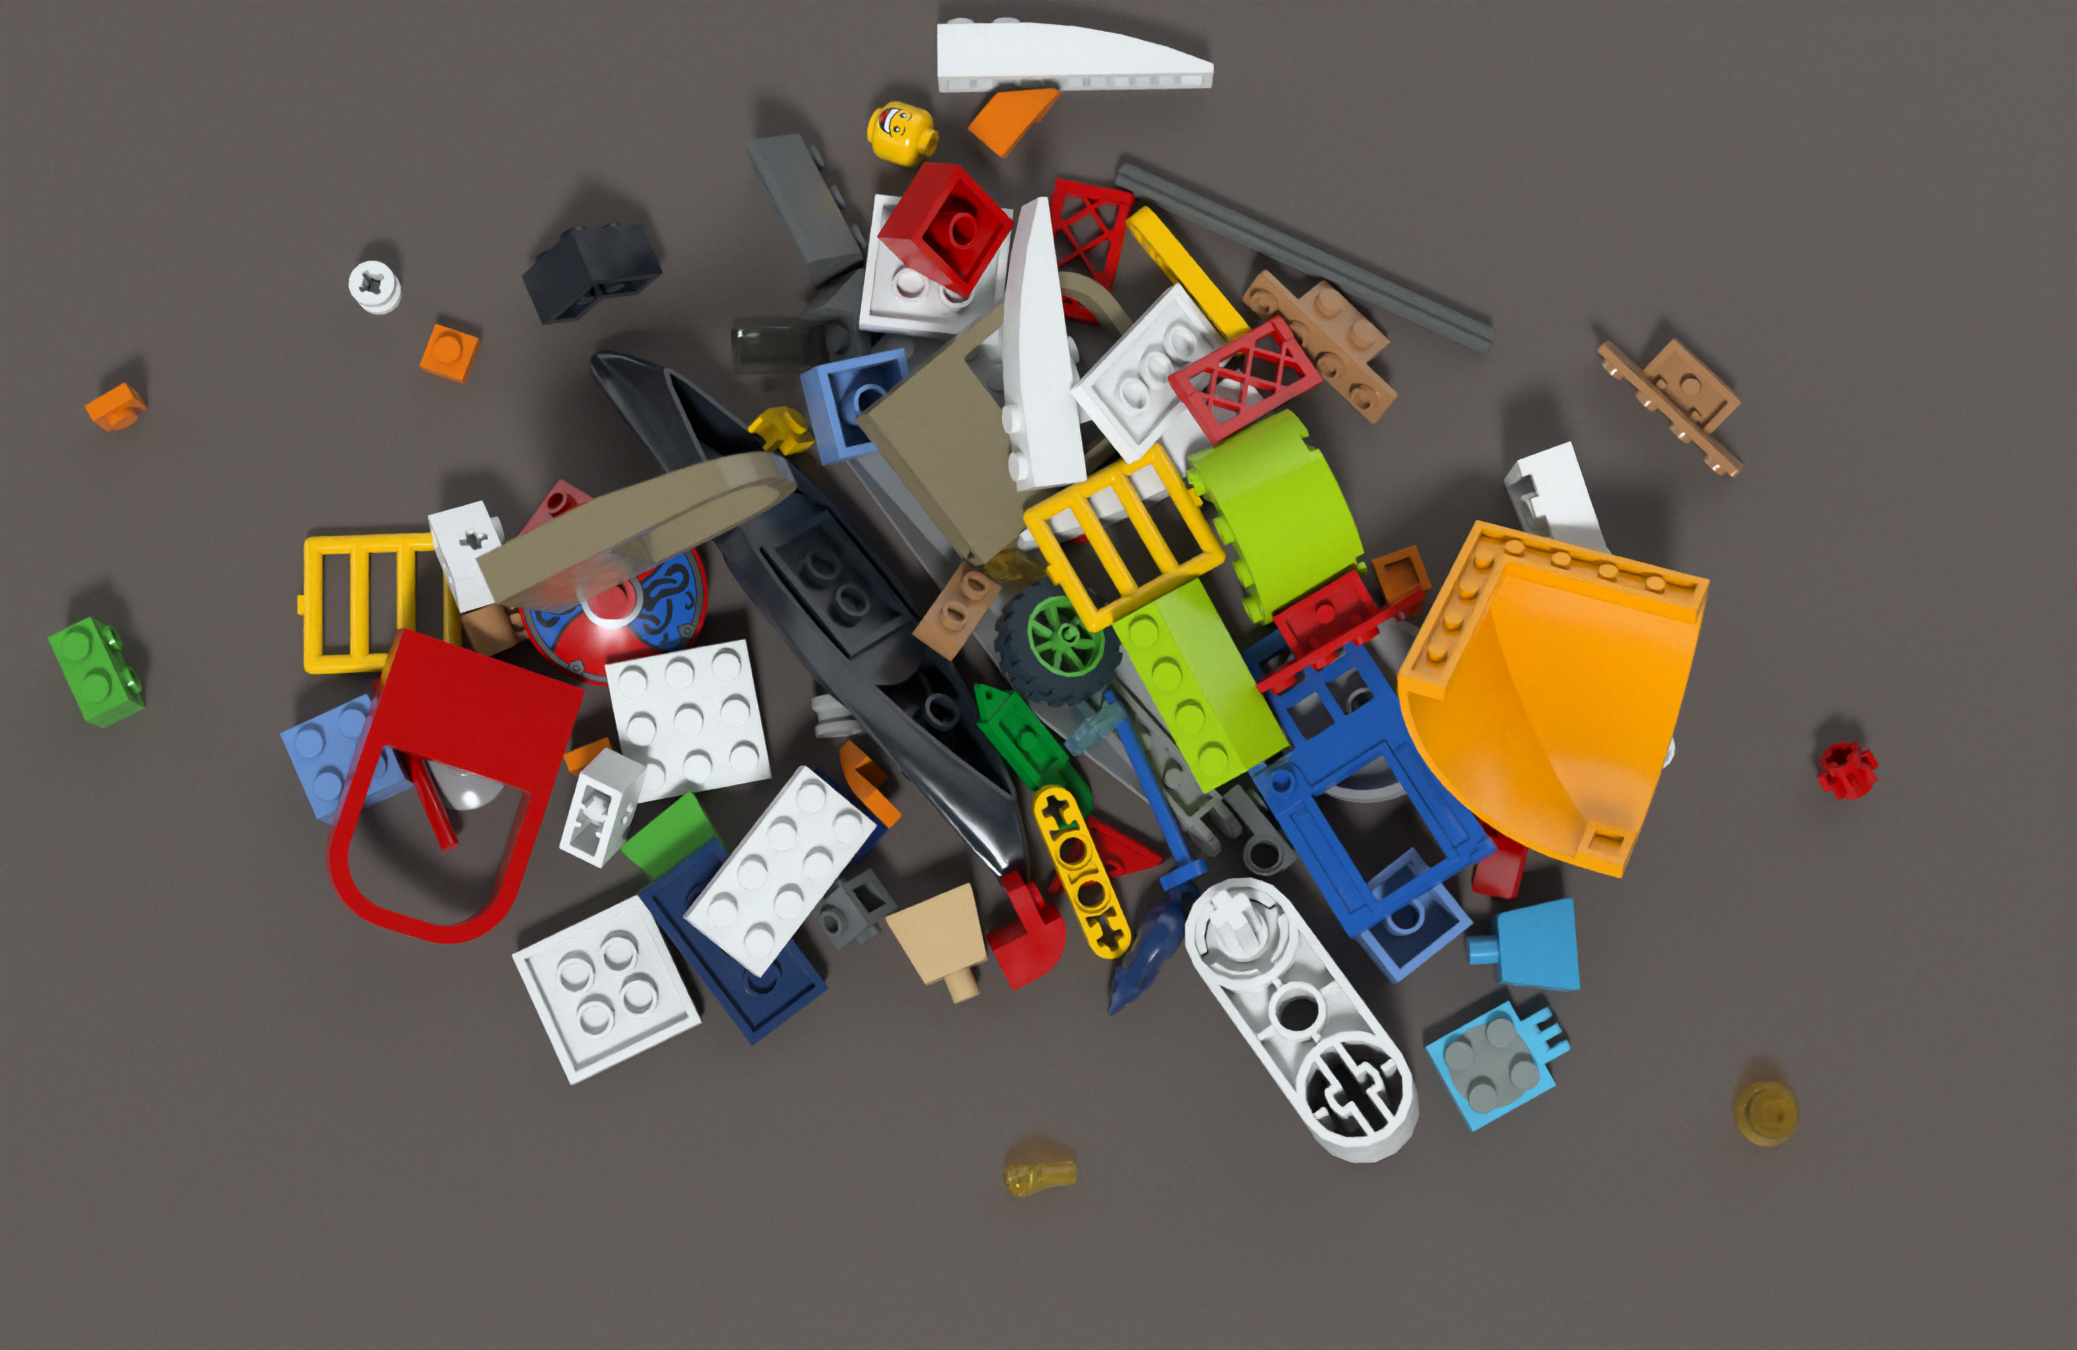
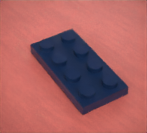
M714 835L638 891L637 895L748 1042L753 1046L829 989V987L792 938H790L764 974L758 977L683 918L687 910L730 857Z

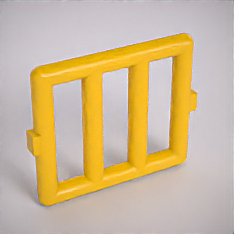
M1155 442L1139 460L1128 465L1121 458L1088 476L1087 481L1075 483L1028 508L1023 513L1025 525L1049 564L1045 571L1055 586L1059 584L1062 586L1084 626L1092 633L1101 631L1116 621L1221 565L1226 559L1223 547L1199 509L1203 505L1201 498L1196 496L1194 487L1188 490L1163 446L1158 442ZM1150 464L1153 466L1203 553L1181 565L1178 564L1128 479L1129 475ZM1109 486L1113 489L1163 574L1139 588L1087 501V498ZM1068 508L1071 509L1122 596L1099 610L1095 607L1046 523V520Z
M431 532L313 536L305 540L304 595H297V614L304 616L303 665L307 673L339 674L383 671L389 653L369 654V553L397 552V629L407 628L416 631V551H435ZM350 554V654L323 655V555ZM443 572V641L463 648L462 623L459 615L462 613L458 609Z

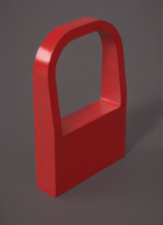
M407 628L397 629L359 738L326 842L325 864L327 875L334 892L344 906L366 922L439 944L467 942L484 935L497 926L510 911L517 897L585 689ZM383 746L522 792V798L493 891L485 905L468 919L453 924H433L381 908L362 895L351 877L348 864L349 846Z

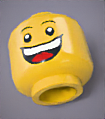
M899 101L889 102L883 108L876 109L867 129V139L869 143H872L875 155L880 159L907 168L919 165L925 156L931 157L936 150L939 139L938 131L934 130L933 118L928 111Z

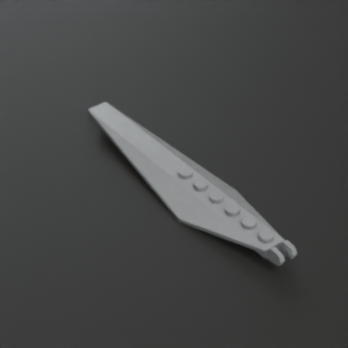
M880 453L846 461L942 591L963 562L961 557ZM1019 535L986 564L975 566L977 570L1002 588L972 631V634L1014 690L1016 689L1010 683L1013 679L1008 672L1005 674L1002 672L998 663L1002 660L1000 652L995 653L994 640L998 637V631H994L997 619L1004 614L1001 610L1008 601L1028 585L1034 584L1039 579L1049 577L1045 571L1049 564L1041 550L1035 549L1022 553L1017 547ZM1038 613L1034 620L1049 628L1046 613ZM1058 614L1061 625L1069 623V619L1064 615ZM1032 633L1034 646L1036 647L1042 638ZM1120 645L1119 652L1123 653L1121 664L1114 668L1116 672L1115 677L1103 686V689L1076 705L1068 706V703H1065L1061 707H1050L1048 702L1041 701L1036 703L1027 698L1029 694L1024 690L1020 692L1016 690L1037 718L1149 804L1106 709L1109 704L1104 693L1113 690L1117 701H1122L1178 827L1184 832L1188 830L1192 841L1209 857H1215L1222 850L1219 840L1201 820L1208 812L1213 823L1230 839H1236L1243 833L1240 822L1221 801L1223 797L1215 789L1205 794L1202 792L1123 645ZM1072 649L1084 665L1086 650ZM1040 654L1041 658H1042L1046 663L1049 664V663H1050V660L1045 659V658L1042 657V655ZM1062 657L1059 670L1067 673L1073 672ZM1093 716L1098 718L1088 728L1085 727L1087 721L1093 719Z

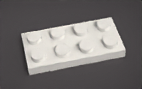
M1176 283L1166 289L1069 392L1129 465L1139 460L1187 408L1169 385L1168 376L1227 343L1182 286ZM1233 356L1219 363V367L1223 368ZM1203 372L1190 379V382L1197 391L1201 392L1208 385L1210 374Z
M800 765L687 910L683 918L751 973L761 977L877 825L807 766Z

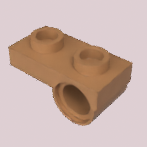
M963 560L912 635L951 662L1002 587Z
M493 603L459 615L474 652L486 656L497 654L529 638L523 626L518 607Z

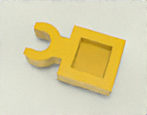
M787 406L768 408L747 428L750 433H758L765 439L767 443L763 446V449L766 452L773 453L779 448L785 456L804 453L816 441L807 431L809 425L805 418L799 412Z

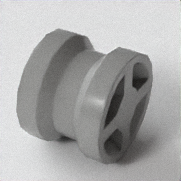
M830 694L811 699L812 710L818 715V723L814 727L816 738L842 737L862 731L861 723Z

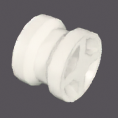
M366 261L359 264L349 277V289L352 296L367 312L374 315H384L392 312L399 305L402 298V286L398 278L385 264L379 261Z

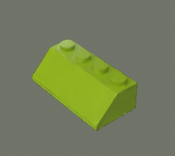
M1199 577L1112 624L1204 794L1250 770L1289 746L1266 700L1256 688L1254 678Z

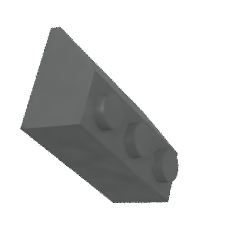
M799 133L757 138L746 142L745 145L754 173L815 290L828 284L832 279L864 266L861 250L867 248L865 240L855 222L847 226L840 212L846 208V205L834 183L826 186L820 174V171L826 168L815 145L812 144L806 147Z

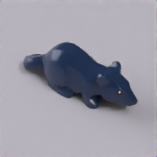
M1189 880L1167 890L1166 901L1153 907L1140 921L1134 932L1135 940L1131 948L1126 951L1118 962V967H1116L1107 1007L1109 1015L1120 1012L1126 1005L1138 999L1142 992L1153 984L1163 962L1166 959H1171L1179 948L1185 936V923L1187 921L1181 902V893L1188 892L1193 904L1201 896L1198 887L1193 881Z

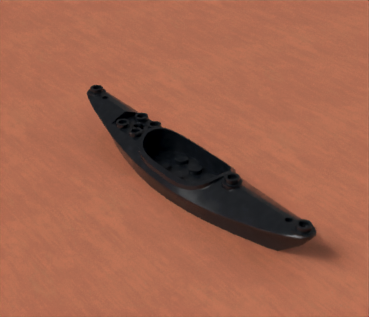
M610 350L597 351L590 357L589 371L593 380L602 388L610 402L664 475L718 458L751 452H766L763 446L767 442L757 433H750L747 429L748 426L673 369L630 354H622ZM775 450V451L773 452V454L778 455V456H780V457L786 459V458H785L783 455H781L777 450ZM786 459L797 483L795 491L766 512L712 538V541L721 551L730 572L805 668L835 700L850 710L874 740L897 764L903 776L919 789L967 846L997 877L999 884L1003 887L1000 878L1015 870L1018 871L1025 884L1032 880L1035 882L1036 869L1028 846L1017 792L999 751L976 724L980 720L979 710L954 664L912 635L924 615L898 577L848 518L805 475Z

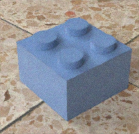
M904 348L819 365L800 375L822 466L880 453L854 418L910 373Z
M364 694L280 733L316 818L330 825L332 824L350 765L374 698L369 694ZM383 746L362 810L414 787L400 751Z
M1412 847L1366 884L1376 900L1380 901L1430 868ZM1441 883L1358 935L1355 939L1390 984L1394 985L1472 925L1473 922Z

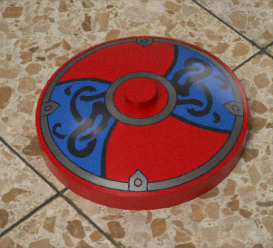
M584 502V503L578 504V505H576V506H573V507H571V508L565 510L564 512L560 513V514L557 515L555 518H557V517H559V516H561V515H563V514H565V513H567V512H569V511H571V510H573V509H575V508H577V507H579V506H581V505H583V504H585V503H587V502ZM694 547L561 614L519 608V613L531 642L551 665L579 681L609 687L605 669L606 664L692 647L702 628L707 609L708 583L706 571L699 551Z

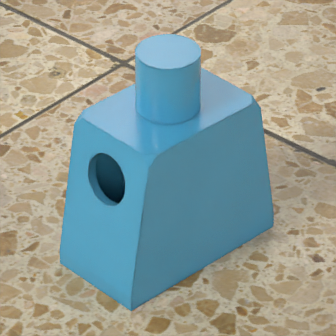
M1573 898L1560 899L1496 914L1491 917L1492 935L1466 936L1468 965L1494 963L1495 981L1497 984L1563 992L1580 989Z

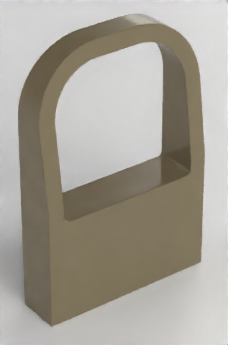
M1064 271L1058 272L1061 295L1073 298L1083 304L1093 314L1114 344L1133 325V322L1119 303L1102 285L1081 274ZM1005 296L854 418L961 559L973 567L986 564L1027 528L1023 521L1025 510L1069 487L1063 486L1017 492L1016 481L1011 478L1009 473L1008 460L1012 450L1010 436L1005 432L1002 424V409L965 362L967 354L1003 325ZM1103 433L1083 448L1087 476L1117 451Z
M751 452L718 458L597 497L475 559L495 604L561 614L757 517L790 496L797 488V483L786 459L770 452Z

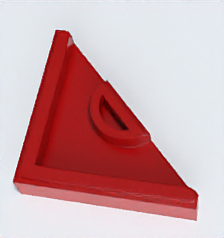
M1090 815L1085 822L1109 880L1161 866L1166 859L1161 854ZM1076 838L1064 862L1074 863L1082 858L1085 847L1081 839ZM1056 874L1047 890V893L1052 896L1065 893L1058 874ZM1093 880L1086 881L1080 886V888L1097 884L1099 882Z

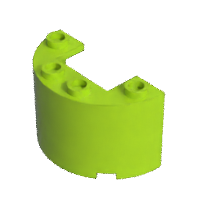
M1285 409L1253 424L1214 446L1211 444L1186 456L1191 469L1185 471L1190 487H1194L1197 497L1203 495L1205 500L1214 504L1219 517L1213 519L1218 535L1224 545L1232 544L1238 560L1232 562V565L1247 594L1246 597L1241 599L1243 607L1253 624L1259 622L1262 626L1273 622V615L1355 568L1361 579L1365 578L1367 574V566L1364 561L1359 564L1356 561V557L1364 554V550L1354 520L1336 479L1320 449H1315V447L1304 443L1302 439L1309 436L1308 430L1289 409Z

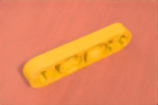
M1144 206L1126 220L1130 232L1173 285L1179 283L1226 343L1251 331V328L1150 208ZM1238 352V353L1235 354L1234 356L1239 357V356H1241L1243 353Z
M1050 784L1043 786L1032 797V815L1085 940L1094 953L1105 959L1118 958L1126 953L1130 946L1132 938L1130 928L1076 800L1070 792L1059 785ZM1051 795L1058 801L1065 800V805L1059 808L1064 823L1067 825L1073 821L1076 823L1075 827L1061 829L1052 837L1049 832L1051 830H1059L1058 825L1049 813L1042 814V809L1048 806L1046 798ZM1072 837L1081 839L1085 847L1082 858L1074 863L1062 861L1059 849L1063 841ZM1090 880L1099 882L1103 890L1100 901L1092 906L1082 905L1077 896L1080 886ZM1111 906V908H1112V912H1111V913H1103V912H1105L1106 910H1108L1109 907ZM1103 913L1106 923L1113 930L1119 929L1120 933L1114 936L1115 944L1112 947H1108L1104 942L1097 943V939L1103 936V931L1095 918L1087 923V917Z

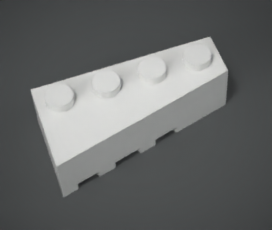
M1571 441L1517 460L1503 481L1523 531L1611 554L1609 549L1606 548Z

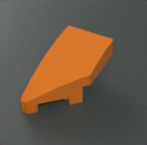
M1058 88L998 92L967 129L998 156L1007 158L1033 123H1039L1061 96L1062 92Z
M848 740L839 750L844 776L855 795L890 829L902 814L877 790L888 779V776L863 751Z

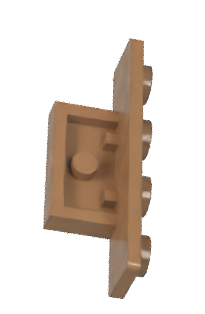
M1263 270L1258 274L1242 297L1243 302L1264 322L1276 315L1281 316L1317 372L1370 423L1375 424L1398 397L1396 391L1368 366L1370 362L1384 351L1390 341L1325 279L1298 300L1269 271Z
M1676 337L1667 344L1644 370L1639 368L1610 340L1604 342L1597 349L1598 353L1604 357L1600 361L1604 369L1617 380L1625 377L1637 388L1634 392L1635 397L1652 412L1660 409L1671 420L1668 427L1680 440L1686 444L1693 440L1706 453L1702 456V459L1712 470L1721 476L1727 472L1734 478L1744 468V465L1711 435L1744 400Z

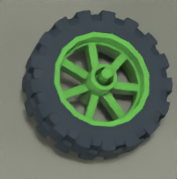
M1049 577L1039 579L1034 584L1028 585L1008 601L1001 610L1004 614L997 619L994 630L998 631V637L994 640L995 653L1000 652L1002 659L998 663L1004 674L1008 672L1013 679L1010 682L1012 686L1019 692L1021 690L1029 694L1028 699L1036 703L1046 701L1050 707H1061L1065 703H1068V706H1073L1103 689V686L1115 677L1116 672L1114 668L1121 664L1123 653L1119 652L1122 643L1113 626L1110 625L1096 633L1089 632L1060 584L1055 586ZM1081 581L1097 610L1105 607L1107 600L1099 592L1096 594L1089 590L1090 586ZM1038 613H1046L1049 628L1034 620ZM1058 614L1064 615L1069 619V623L1061 625ZM1032 633L1042 638L1036 647L1034 646ZM1072 649L1086 650L1084 665ZM1040 654H1041L1042 657H1044L1045 659L1050 660V663H1049V664L1046 663V662L1041 658ZM1062 657L1073 672L1067 673L1059 670Z

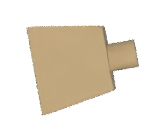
M970 883L885 917L889 927L926 986L944 979L954 1004L981 994L971 968L988 961L974 893Z

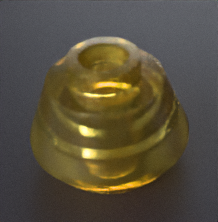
M1759 1081L1747 1086L1738 1096L1734 1109L1735 1122L1742 1135L1750 1142L1765 1147L1778 1146L1788 1141L1798 1129L1801 1117L1799 1103L1794 1094L1784 1085L1774 1081Z

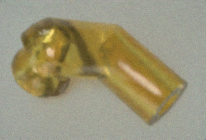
M1072 1161L1035 1163L1024 1166L1014 1164L1008 1167L1003 1174V1182L1006 1185L1007 1192L1014 1197L1020 1198L1028 1197L1049 1187L1073 1185L1077 1179V1169Z

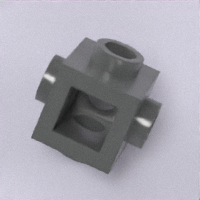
M870 868L850 881H847L845 877H841L833 882L823 895L825 900L811 911V914L839 951L854 941L860 948L877 937L883 931L878 924L897 909L898 906Z

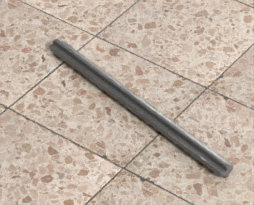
M1124 163L1116 175L1115 186L1118 189L1132 193L1138 198L1319 280L1325 279L1330 285L1478 352L1486 353L1493 343L1496 330L1488 325L1129 163Z

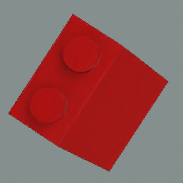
M924 162L877 235V238L907 267L962 297H969L1015 223L959 164Z

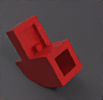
M1017 870L1001 877L1000 880L1019 919L985 935L1012 991L1048 973L1059 961L1066 943L1065 923L1054 902L1045 905L1034 881L1032 880L1025 884Z

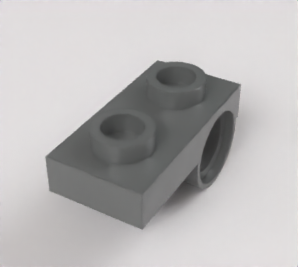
M1237 784L1223 795L1221 801L1233 813V816L1237 818L1240 825L1251 837L1241 852V864L1248 875L1256 879H1268L1278 872L1281 874L1299 858L1293 850L1295 848L1281 825L1274 828L1263 815L1268 808L1252 788L1244 792L1239 784ZM1258 844L1269 845L1276 853L1275 865L1268 869L1257 867L1251 860V849Z

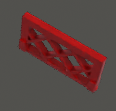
M1057 178L1049 207L1054 244L1057 234L1063 231L1076 250L1057 262L1058 270L1080 257L1093 278L1091 279L1102 285L1111 294L1127 230L1126 220L1130 218L1135 195L1116 189H1107ZM1066 196L1081 199L1086 208L1063 221L1061 216ZM1104 205L1119 208L1115 227L1109 231L1096 213V210ZM1091 214L1103 235L1081 248L1068 227ZM1108 241L1110 247L1103 272L1097 274L1085 254ZM1062 296L1065 319L1094 327H1102L1086 307L1079 306L1078 302L1073 298Z
M1279 315L1274 316L1260 326L1168 376L1169 385L1179 400L1185 404L1213 446L1323 382V379L1295 340L1294 334ZM1271 335L1279 346L1278 353L1255 347V343ZM1238 352L1246 354L1243 373L1219 367V363ZM1253 356L1276 363L1274 382L1250 376ZM1284 365L1294 368L1301 379L1289 386L1281 385ZM1203 372L1209 373L1207 394L1197 391L1190 382V379ZM1217 376L1241 383L1238 403L1214 396ZM1248 385L1272 392L1270 397L1252 407L1245 405ZM1212 405L1234 411L1236 416L1220 425L1211 413Z

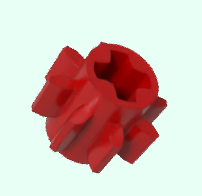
M1854 741L1852 744L1849 742L1836 743L1823 753L1822 759L1817 761L1822 772L1816 775L1823 790L1825 792L1833 791L1837 800L1840 801L1843 798L1854 800L1863 797L1871 790L1873 783L1878 781L1873 770L1879 764L1871 750L1862 751L1857 741Z

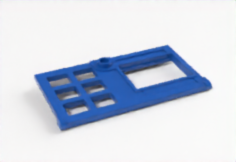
M1279 629L1240 653L1255 681L1265 675L1261 666L1286 649H1289L1295 658ZM1353 641L1342 646L1346 654L1321 671H1314L1311 665L1302 669L1307 679L1280 697L1278 694L1273 695L1270 689L1262 693L1274 717L1279 719L1296 748L1269 766L1263 761L1247 772L1346 933L1351 939H1354L1472 863H1480L1494 854L1498 848L1492 838H1488L1473 813L1462 805L1429 769L1407 730L1401 712L1400 701L1364 644L1356 647ZM1355 667L1374 698L1346 716L1328 689L1327 684ZM1316 692L1335 723L1306 741L1289 714L1288 709ZM1380 756H1383L1448 858L1382 900L1377 901L1314 799Z

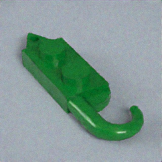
M975 684L974 689L980 713V720L976 724L1030 791L1036 792L1041 787L1050 784L1065 787L1076 800L1084 822H1086L1089 815L1091 816L1093 809V798L1088 785L1069 763V756L1017 691H1002L984 684ZM1053 817L1058 825V831L1076 826L1075 821L1067 825L1059 818Z

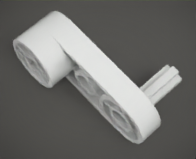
M1229 878L1209 887L1193 904L1185 923V947L1200 977L1309 1128L1315 1140L1331 1155L1352 1163L1377 1162L1395 1154L1412 1136L1419 1117L1418 1091L1402 1053L1291 902L1271 884L1254 878ZM1249 899L1257 900L1262 904L1266 905L1267 907H1271L1272 905H1274L1275 907L1270 910L1258 902L1249 901ZM1210 919V923H1209V925H1208V930H1207V935H1206V941H1205L1206 926H1207L1208 920ZM1208 951L1209 954H1207L1206 956H1204V957L1202 958L1201 955H1203L1204 953H1206V952ZM1297 999H1307L1319 1006V1014L1315 1023L1303 1031H1291L1281 1025V1015L1284 1008L1290 1002ZM1370 1059L1383 1064L1380 1067L1391 1089L1402 1082L1403 1098L1395 1116L1387 1108L1391 1105L1390 1098L1379 1072L1367 1062L1357 1066L1353 1060ZM1342 1064L1362 1093L1368 1094L1373 1108L1386 1124L1383 1129L1374 1132L1353 1101L1349 1102L1342 1086L1331 1072L1335 1067ZM1323 1079L1329 1086L1325 1089V1096L1339 1124L1351 1133L1359 1128L1365 1137H1344L1333 1133L1332 1131L1336 1129V1126L1326 1108L1322 1107L1315 1112V1097Z

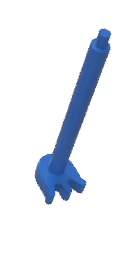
M1109 690L1104 693L1109 704L1106 709L1178 866V869L1159 878L1164 891H1167L1210 870L1204 858L1193 861L1122 701L1118 702L1113 690Z

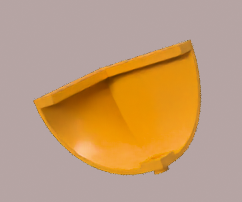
M1476 520L1398 672V696L1401 712L1407 730L1419 754L1443 786L1462 805L1502 834L1546 856L1622 879L1650 808L1676 727L1698 643L1710 580Z

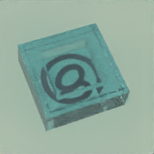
M1117 701L1087 718L1067 739L1064 745L1073 756H1080L1106 740L1125 719V711Z

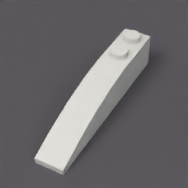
M957 18L949 20L947 24H937L939 92H1000L1058 88L1062 91L1212 87L1213 63L1166 46L1122 34L1076 26L1020 23L1015 18H998L993 23H974L970 19Z
M1038 197L1021 207L1011 251L1004 301L1002 361L1005 406L1002 409V424L1005 432L1010 436L1012 453L1009 455L1008 467L1011 478L1016 481L1017 492L1071 486L1075 483L1087 481L1076 399L1069 392L1074 387L1048 197Z
M1224 379L1216 385L1214 396L1238 403L1241 383ZM1248 385L1245 405L1252 407L1264 399L1253 386ZM1212 405L1211 413L1220 425L1236 416L1234 411ZM1187 408L1156 441L1163 446L1185 485L1189 484L1185 471L1191 469L1186 456L1211 445ZM1273 411L1272 413L1266 415L1265 417L1259 419L1258 421L1252 423L1251 425L1256 424V423H1258V422H1260V421H1262V420H1264V419H1266V418L1272 416L1273 413H1274V411ZM1151 464L1128 476L1130 483L1145 508L1169 496ZM1111 486L1087 498L1088 503L1103 527L1128 517ZM1070 508L1046 520L1058 543L1084 534ZM1028 528L1019 534L1017 547L1022 553L1039 549Z

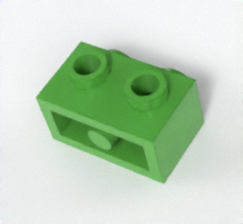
M90 616L47 637L86 722L104 729L146 708L139 693L142 691L140 680L134 670L126 665L120 652L123 649V644L112 625H106Z

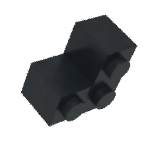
M613 222L596 229H586L585 226L580 225L564 231L560 235V241L553 248L536 256V263L521 277L542 325L578 321L602 299L638 295L663 272L642 224L621 226V223Z

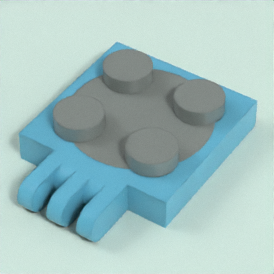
M1505 1001L1423 1047L1471 1132L1556 1086L1545 1063L1569 1051L1572 1047L1568 1040L1560 1041L1552 1048L1549 1047L1547 1040L1561 1033L1562 1030L1558 1023L1543 1031H1540L1537 1023L1543 1022L1553 1015L1548 1006L1520 1021L1510 1002Z

